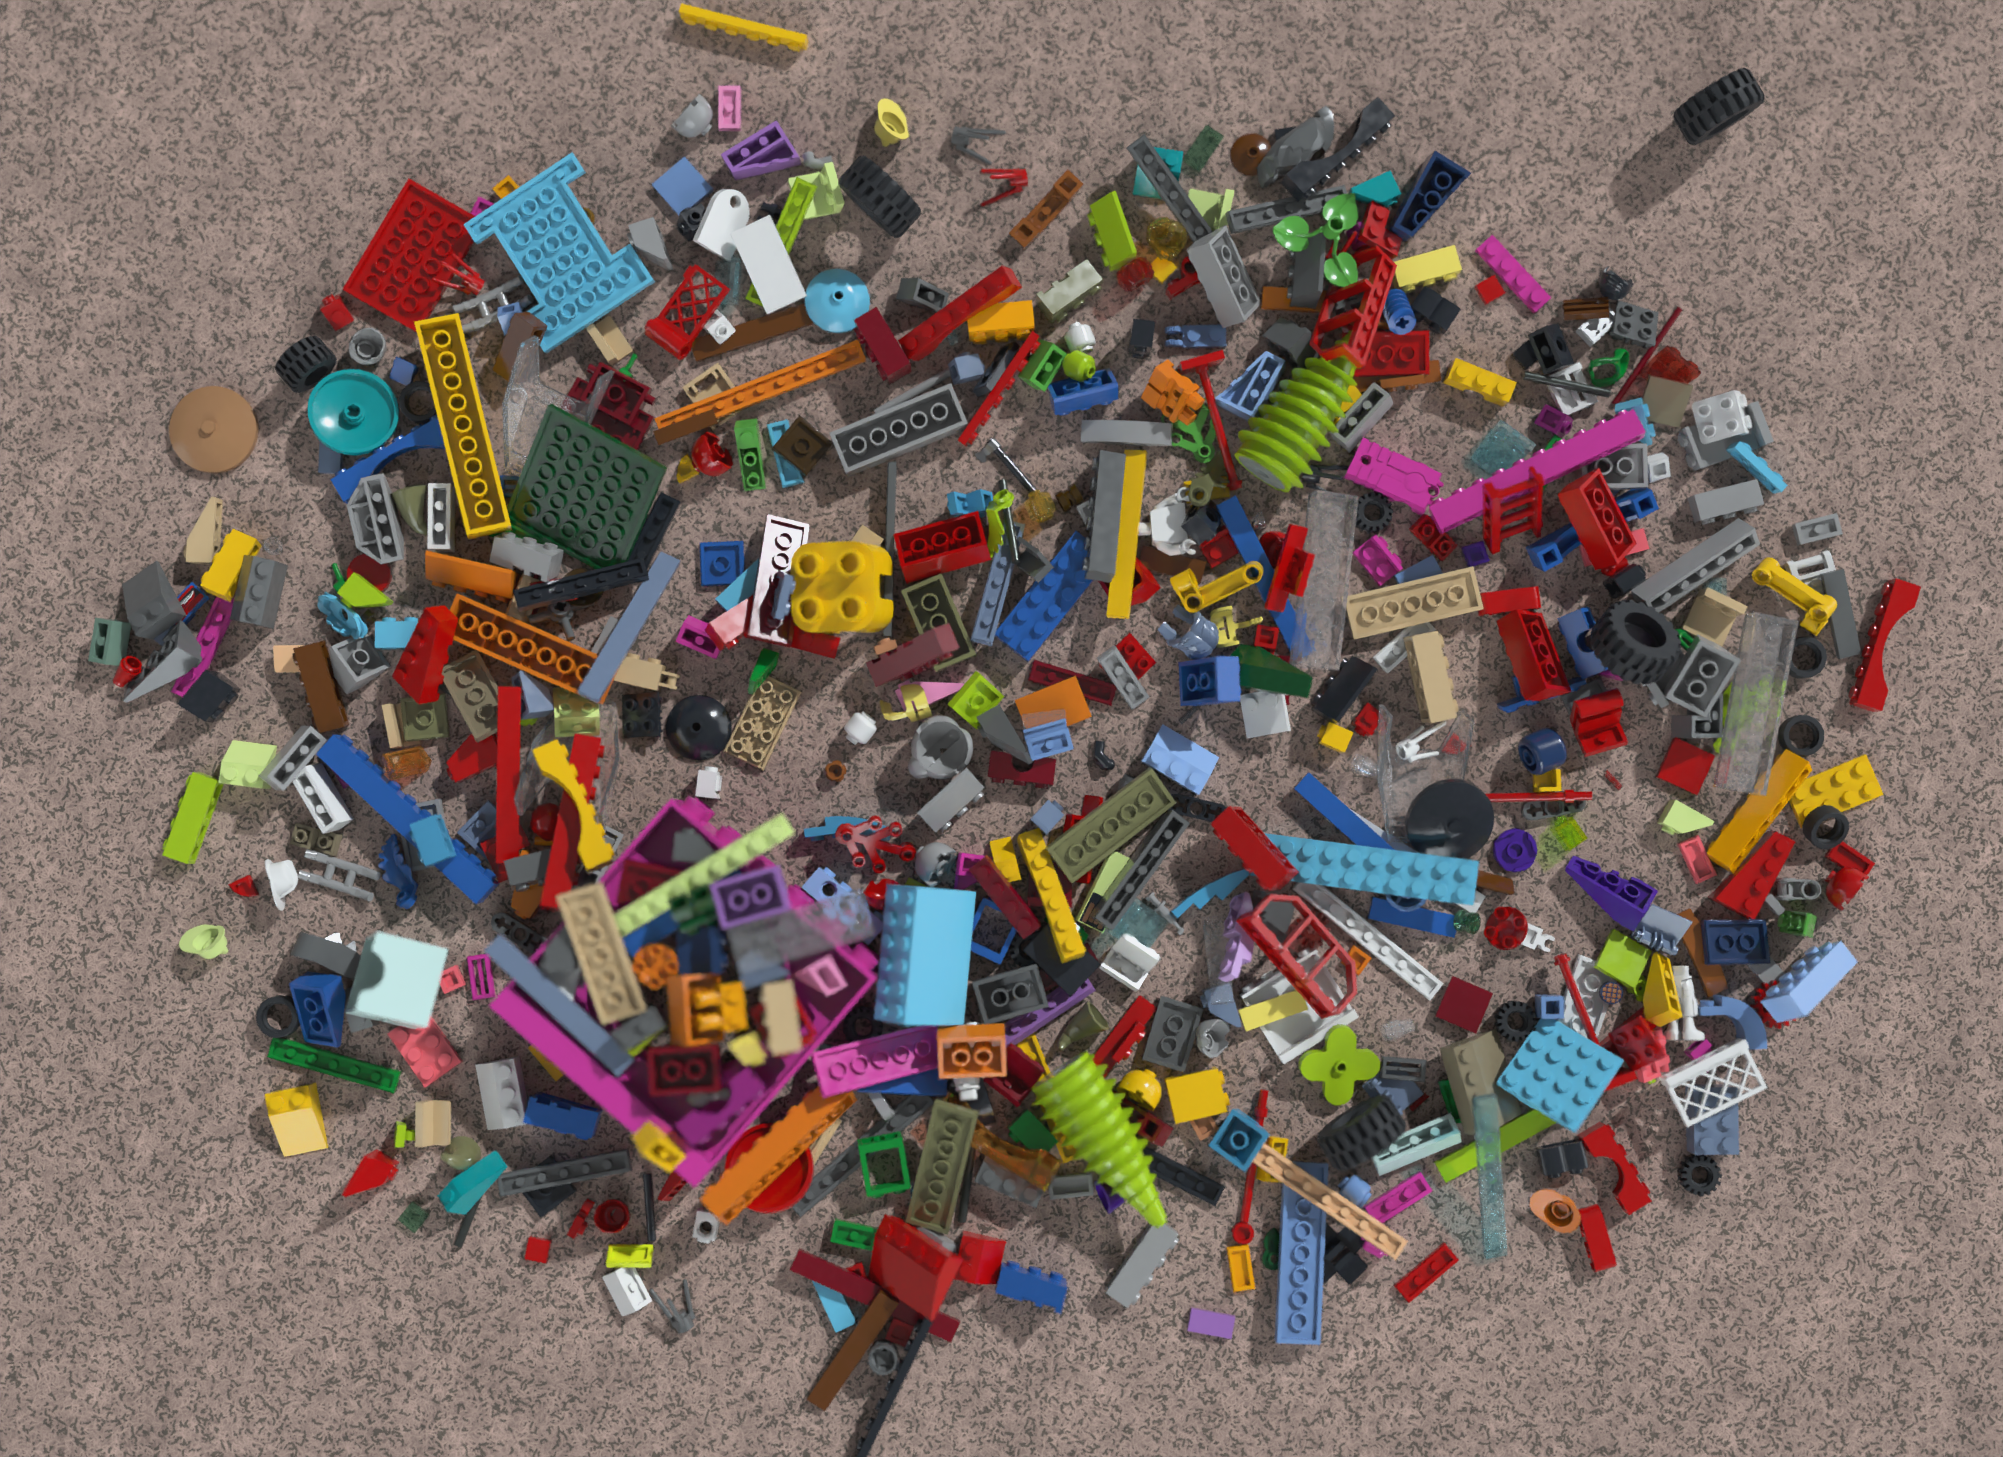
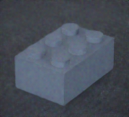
M1694 1084V1086L1705 1090L1706 1084ZM1711 1084L1709 1091L1720 1095L1723 1084ZM1728 1084L1724 1097L1730 1099L1736 1097L1738 1087ZM1685 1086V1093L1687 1094L1688 1086ZM1693 1089L1689 1101L1700 1105L1704 1092ZM1708 1094L1704 1106L1710 1109L1716 1107L1719 1097ZM1738 1103L1686 1127L1687 1151L1694 1155H1739ZM1688 1104L1686 1109L1688 1119L1697 1115L1699 1107Z

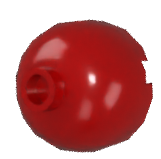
M711 432L704 433L693 443L691 457L693 460L692 466L697 472L714 477L732 468L733 459L727 448H725V451L722 450L717 443L720 439Z
M1844 867L1837 873L1833 870L1825 879L1828 883L1825 889L1828 901L1842 912L1844 907L1841 904L1844 901L1848 904L1864 883L1861 882V879L1867 880L1869 876L1853 867Z

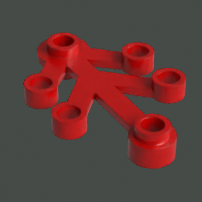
M872 816L869 820L855 826L843 823L835 831L836 840L840 844L847 845L852 855V863L857 868L864 866L866 861L864 854L859 852L855 842L864 845L872 861L873 871L878 874L885 871L886 865L884 860L880 859L876 848L897 854L903 861H911L916 855L915 846L911 842H903L900 845L881 840L890 835L899 837L903 833V829L899 822H892L888 827L881 829L882 820L879 816ZM874 821L879 822L877 825H872ZM893 828H899L898 831H892ZM868 829L876 831L867 836L860 834ZM857 858L862 859L860 862L855 861ZM878 864H882L880 868L875 867Z

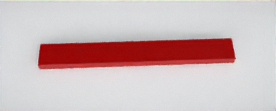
M498 686L496 864L519 857L521 686Z

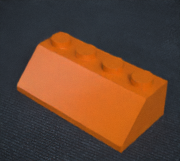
M427 550L425 552V576L427 580L432 581V586L445 588V585L454 586L453 590L466 593L467 590L475 591L474 595L487 598L489 594L496 596L495 600L508 603L521 577L520 574L513 570Z

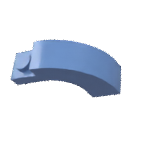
M1713 995V1000H1701L1700 1004H1697L1698 1015L1700 1016L1726 1015L1730 1018L1736 1029V1039H1745L1749 1046L1748 1050L1767 1049V1036L1764 1024L1754 1009L1746 1003L1727 996Z

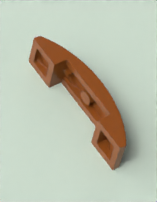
M1067 169L1054 183L1053 188L1025 218L1023 217L1009 232V235L1025 249L1065 209L1084 184Z
M1690 908L1678 913L1677 915L1692 921V924L1683 935L1682 941L1700 976L1698 979L1707 998L1728 989L1721 965H1705L1701 925Z

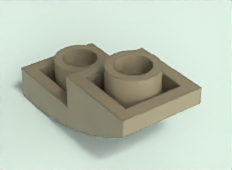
M296 823L290 844L337 856L343 835L334 832L323 834L319 828Z

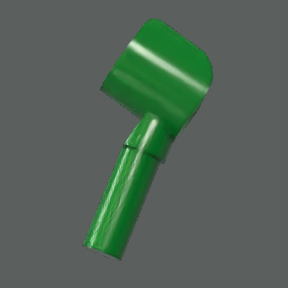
M633 353L627 365L619 371L632 378L633 375L629 370L638 355Z
M333 563L331 565L338 580L333 584V587L338 592L346 580L341 575L337 563Z

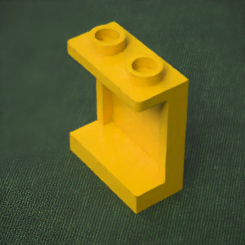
M1216 1066L1208 1070L1164 1078L1175 1124L1228 1112L1226 1106L1230 1105L1227 1092L1223 1093L1221 1085L1225 1084L1223 1072L1218 1071Z

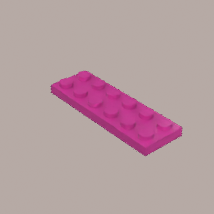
M921 1025L812 1053L811 1058L822 1098L939 1068L937 1026L939 1025Z

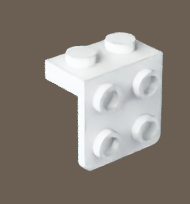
M1733 390L1692 404L1702 444H1709L1736 435L1744 436L1751 434L1750 428L1753 425L1751 417L1746 415L1745 407H1747V400L1744 394Z
M1123 934L1111 947L1099 969L1137 992L1148 972L1159 962L1160 956L1152 948L1140 944L1135 937Z

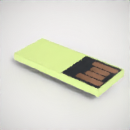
M1116 851L1105 858L1075 920L1104 933L1105 928L1089 915L1130 858Z

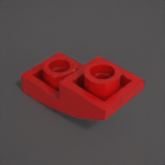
M1423 514L1409 528L1413 535L1440 561H1444L1457 547V544L1446 532L1440 535L1435 523L1427 514Z

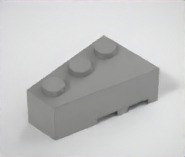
M502 532L494 536L489 562L514 570V568L523 570V574L531 576L532 573L538 574L544 582H548L559 575L564 550L558 549L557 545L552 543L539 544L536 543V539L529 537L520 539L511 532Z

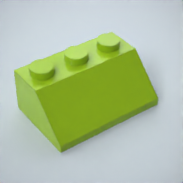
M1113 191L1091 204L1089 213H1087L1089 225H1094L1096 230L1094 234L1097 247L1101 246L1103 254H1101L1104 267L1108 266L1109 271L1134 264L1137 254L1117 193Z

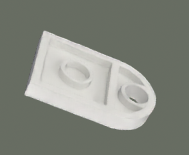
M722 189L716 192L707 206L693 241L723 260L731 261L736 245L730 233L745 227L749 219V205L745 196L733 189ZM732 196L736 198V205L734 207L730 205Z

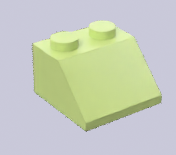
M233 740L221 762L219 783L271 789V786L261 779L259 775L276 756L277 746Z

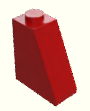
M472 733L446 762L448 765L446 771L451 780L461 783L497 766L496 733L478 743Z

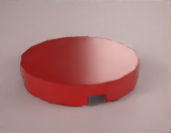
M364 553L358 555L350 562L347 569V580L353 572L360 574L383 593L389 587L392 580L391 568L389 563L380 564Z

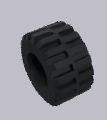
M309 336L291 345L280 356L275 370L293 392L301 393L314 388L318 382L329 375L337 363V357L319 337Z

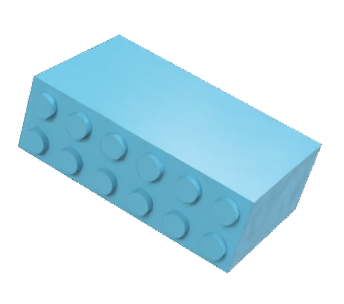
M887 884L874 1019L902 1025H964L976 892L950 888Z

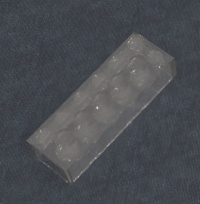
M862 890L735 926L727 930L740 976L873 937L875 934Z

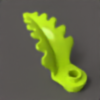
M1007 489L997 492L993 496V500L988 503L986 509L989 523L987 545L990 557H993L994 551L995 553L999 552L998 544L1003 545L1002 535L1005 534V530L998 511L1010 507L1014 500L1013 493Z

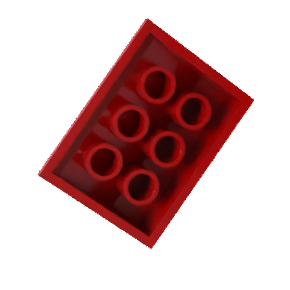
M885 1214L875 1234L868 1277L924 1317L933 1321L963 1259L905 1220Z

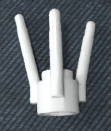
M1442 721L1414 738L1424 729L1423 725L1420 726L1404 740L1397 743L1396 752L1402 760L1408 759L1409 762L1438 756V751L1417 754V751H1419V744L1417 742L1446 725L1447 722Z

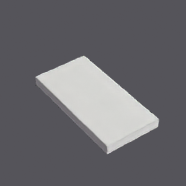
M771 215L730 233L768 315L807 297Z
M1578 954L1571 973L1598 1038L1609 1006L1608 1003L1601 1000L1599 988L1605 982L1612 981L1617 983V981L1595 969L1593 966L1596 960ZM1566 987L1563 996L1564 1019L1555 1020L1587 1038L1568 987Z

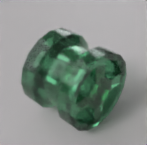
M1459 910L1454 917V929L1460 932L1466 931L1473 935L1476 934L1481 924L1480 915L1474 912L1468 913L1465 910Z

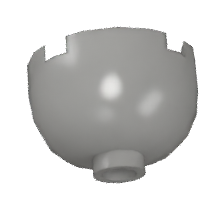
M698 94L671 126L682 136L694 138L700 133L705 136L712 128L709 124L713 118L712 108L707 100Z
M933 842L925 847H920L915 855L917 857L915 860V871L918 877L929 887L938 885L942 882L939 878L945 870L948 875L957 860V856L954 853L957 852L950 846L939 842Z

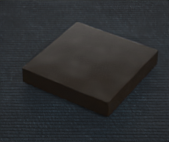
M799 415L775 443L772 450L806 477L833 445V442Z

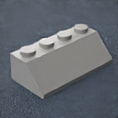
M1225 225L1195 241L1187 249L1189 259L1197 271L1198 279L1203 284L1207 299L1211 302L1216 318L1220 321L1222 328L1245 322L1261 304L1230 232Z

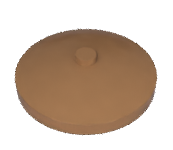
M219 386L202 387L187 394L175 407L169 424L170 441L179 458L190 467L205 473L227 472L240 466L254 450L258 439L257 417L249 402L233 390Z

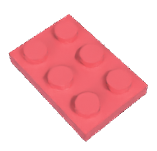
M431 1015L428 1026L425 1028L412 1029L397 1026L387 1034L425 1088L463 1062Z

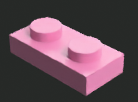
M718 86L719 131H741L740 86Z

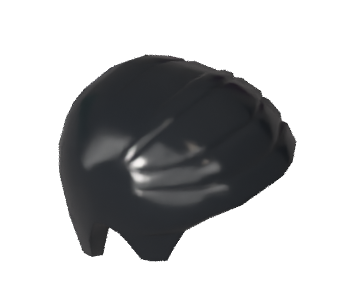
M1607 266L1599 274L1598 285L1600 293L1610 300L1623 299L1633 287L1632 279L1627 281L1621 278L1612 270L1607 271L1609 268Z

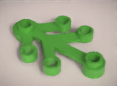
M1204 403L1201 406L1197 419L1188 426L1180 420L1172 423L1173 428L1192 435L1195 441L1193 443L1184 440L1181 434L1173 433L1172 437H1179L1180 442L1173 443L1172 441V446H1179L1193 452L1194 458L1200 463L1210 462L1215 455L1212 443L1216 433L1212 425V419L1209 422L1210 430L1205 440L1201 434L1202 427L1209 413V408ZM1162 415L1161 423H1165L1164 417L1166 416ZM1202 448H1206L1208 450V454L1202 455L1200 453V450Z

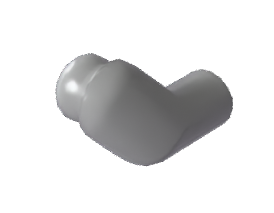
M812 151L805 152L802 155L804 159L803 164L815 170H821L824 163L833 162L832 156L814 158Z

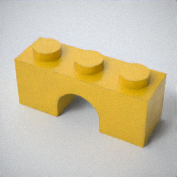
M1458 358L1451 362L1443 381L1444 384L1461 391L1472 390L1484 396V400L1501 407L1509 403L1517 383Z

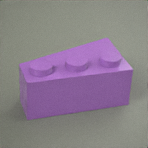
M777 120L721 154L726 167L735 181L802 165L797 152Z

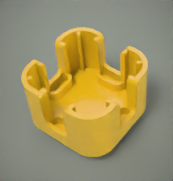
M858 541L817 542L800 546L794 552L791 559V575L794 576L793 580L795 581L794 592L791 594V612L796 625L807 632L840 634V632L875 633L885 629L892 620L894 608L892 600L881 599L879 577L891 576L893 574V563L889 553L878 545Z

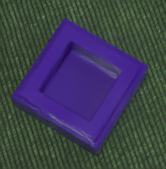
M1483 540L1461 547L1467 567H1474L1490 561Z

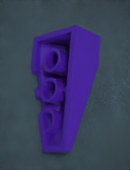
M1576 856L1571 858L1564 869L1613 920L1631 931H1634L1658 892V890L1637 878L1631 877L1630 881L1618 877V871L1612 870L1611 873L1603 872L1598 864Z

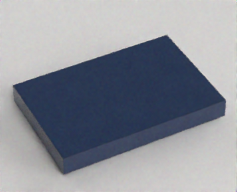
M1766 919L1700 921L1705 965L1771 963Z

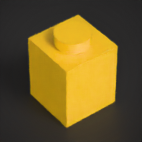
M1327 722L1325 726L1321 725L1317 733V737H1319L1318 743L1340 753H1345L1354 732Z

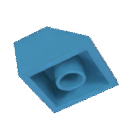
M1232 1109L1209 1144V1147L1246 1172L1270 1134L1257 1121L1240 1109Z

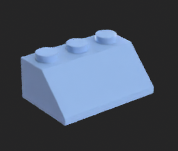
M1162 724L1141 762L1194 794L1199 795L1219 757Z

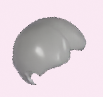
M934 716L927 719L917 728L912 738V756L908 762L910 774L917 779H924L929 776L935 779L954 777L969 764L972 757L973 743L970 734L960 728L956 721L948 716ZM940 748H945V749H947V750L941 755Z

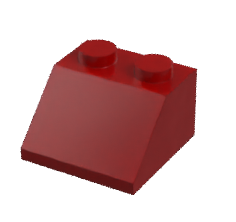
M963 1230L958 1256L963 1260L954 1279L972 1284L996 1285L1006 1240Z

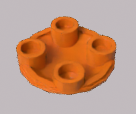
M659 943L647 944L639 949L634 956L632 965L634 975L639 982L652 989H658L667 985V976L677 975L679 967L674 951L668 946Z

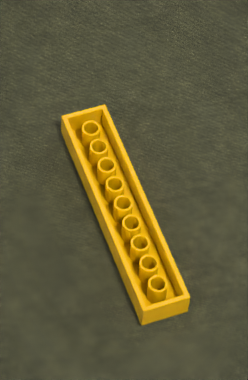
M459 313L415 321L468 540L510 531L512 527Z

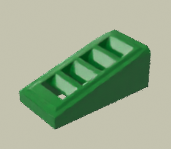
M765 648L761 650L749 680L748 694L753 695L776 668L779 657L778 652Z

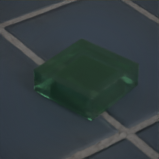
M412 1201L397 1220L413 1233H416L430 1214Z

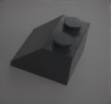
M205 669L177 704L203 721L213 723L223 717L225 713L223 710L228 704L231 705L238 699L239 695L237 693L241 689L221 672Z

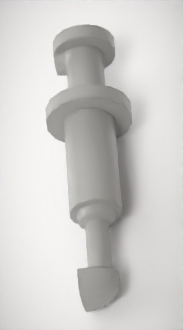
M1153 891L1149 893L1145 899L1153 903L1155 906L1153 911H1158L1168 923L1173 924L1178 929L1177 933L1182 935L1184 929L1179 926L1175 921L1174 915L1165 907L1166 902L1164 900L1159 902L1154 896L1155 893Z

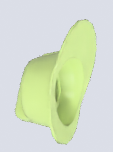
M206 924L194 927L186 931L181 937L179 947L184 952L195 953L205 959H213L219 954H227V939L224 936L225 929L223 926Z

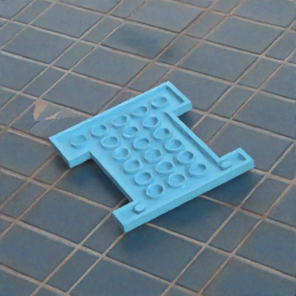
M573 152L464 224L476 244L481 243L495 233L539 303L527 312H530L548 325L540 347L546 354L655 282L631 244H628L612 255L568 184L586 173Z

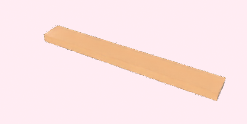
M1264 1143L1253 1160L1254 1164L1394 1260L1398 1258L1408 1241L1267 1144Z

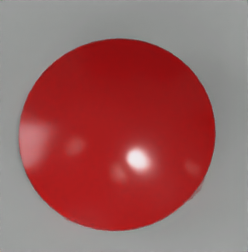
M1499 906L1495 908L1489 917L1484 929V935L1494 947L1500 950H1511L1518 947L1526 938L1528 923L1524 914L1518 909Z

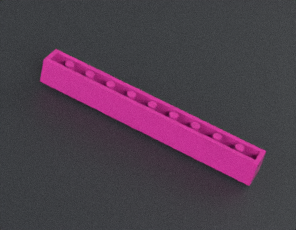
M1634 409L1628 412L1626 410L1620 411L1609 421L1601 420L1594 425V428L1588 431L1585 429L1578 431L1573 435L1574 438L1567 441L1562 439L1554 443L1553 448L1546 451L1541 449L1535 452L1530 459H1520L1512 464L1513 467L1509 469H1499L1492 473V477L1486 480L1480 478L1465 490L1464 488H1459L1451 493L1452 496L1446 499L1441 497L1434 500L1432 505L1429 506V513L1441 535L1483 515V484L1491 481L1496 489L1499 488L1501 490L1528 480L1529 467L1534 466L1537 473L1542 474L1546 485L1643 439L1646 431ZM1528 489L1503 498L1501 503L1527 494Z

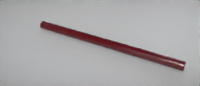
M1677 307L1657 335L1655 346H1651L1646 351L1612 401L1614 405L1620 403L1682 312L1680 307Z

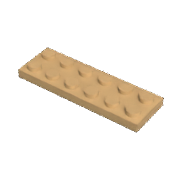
M1474 567L1343 597L1353 640L1484 609Z
M602 882L559 894L557 900L601 1024L645 1012L646 1006Z

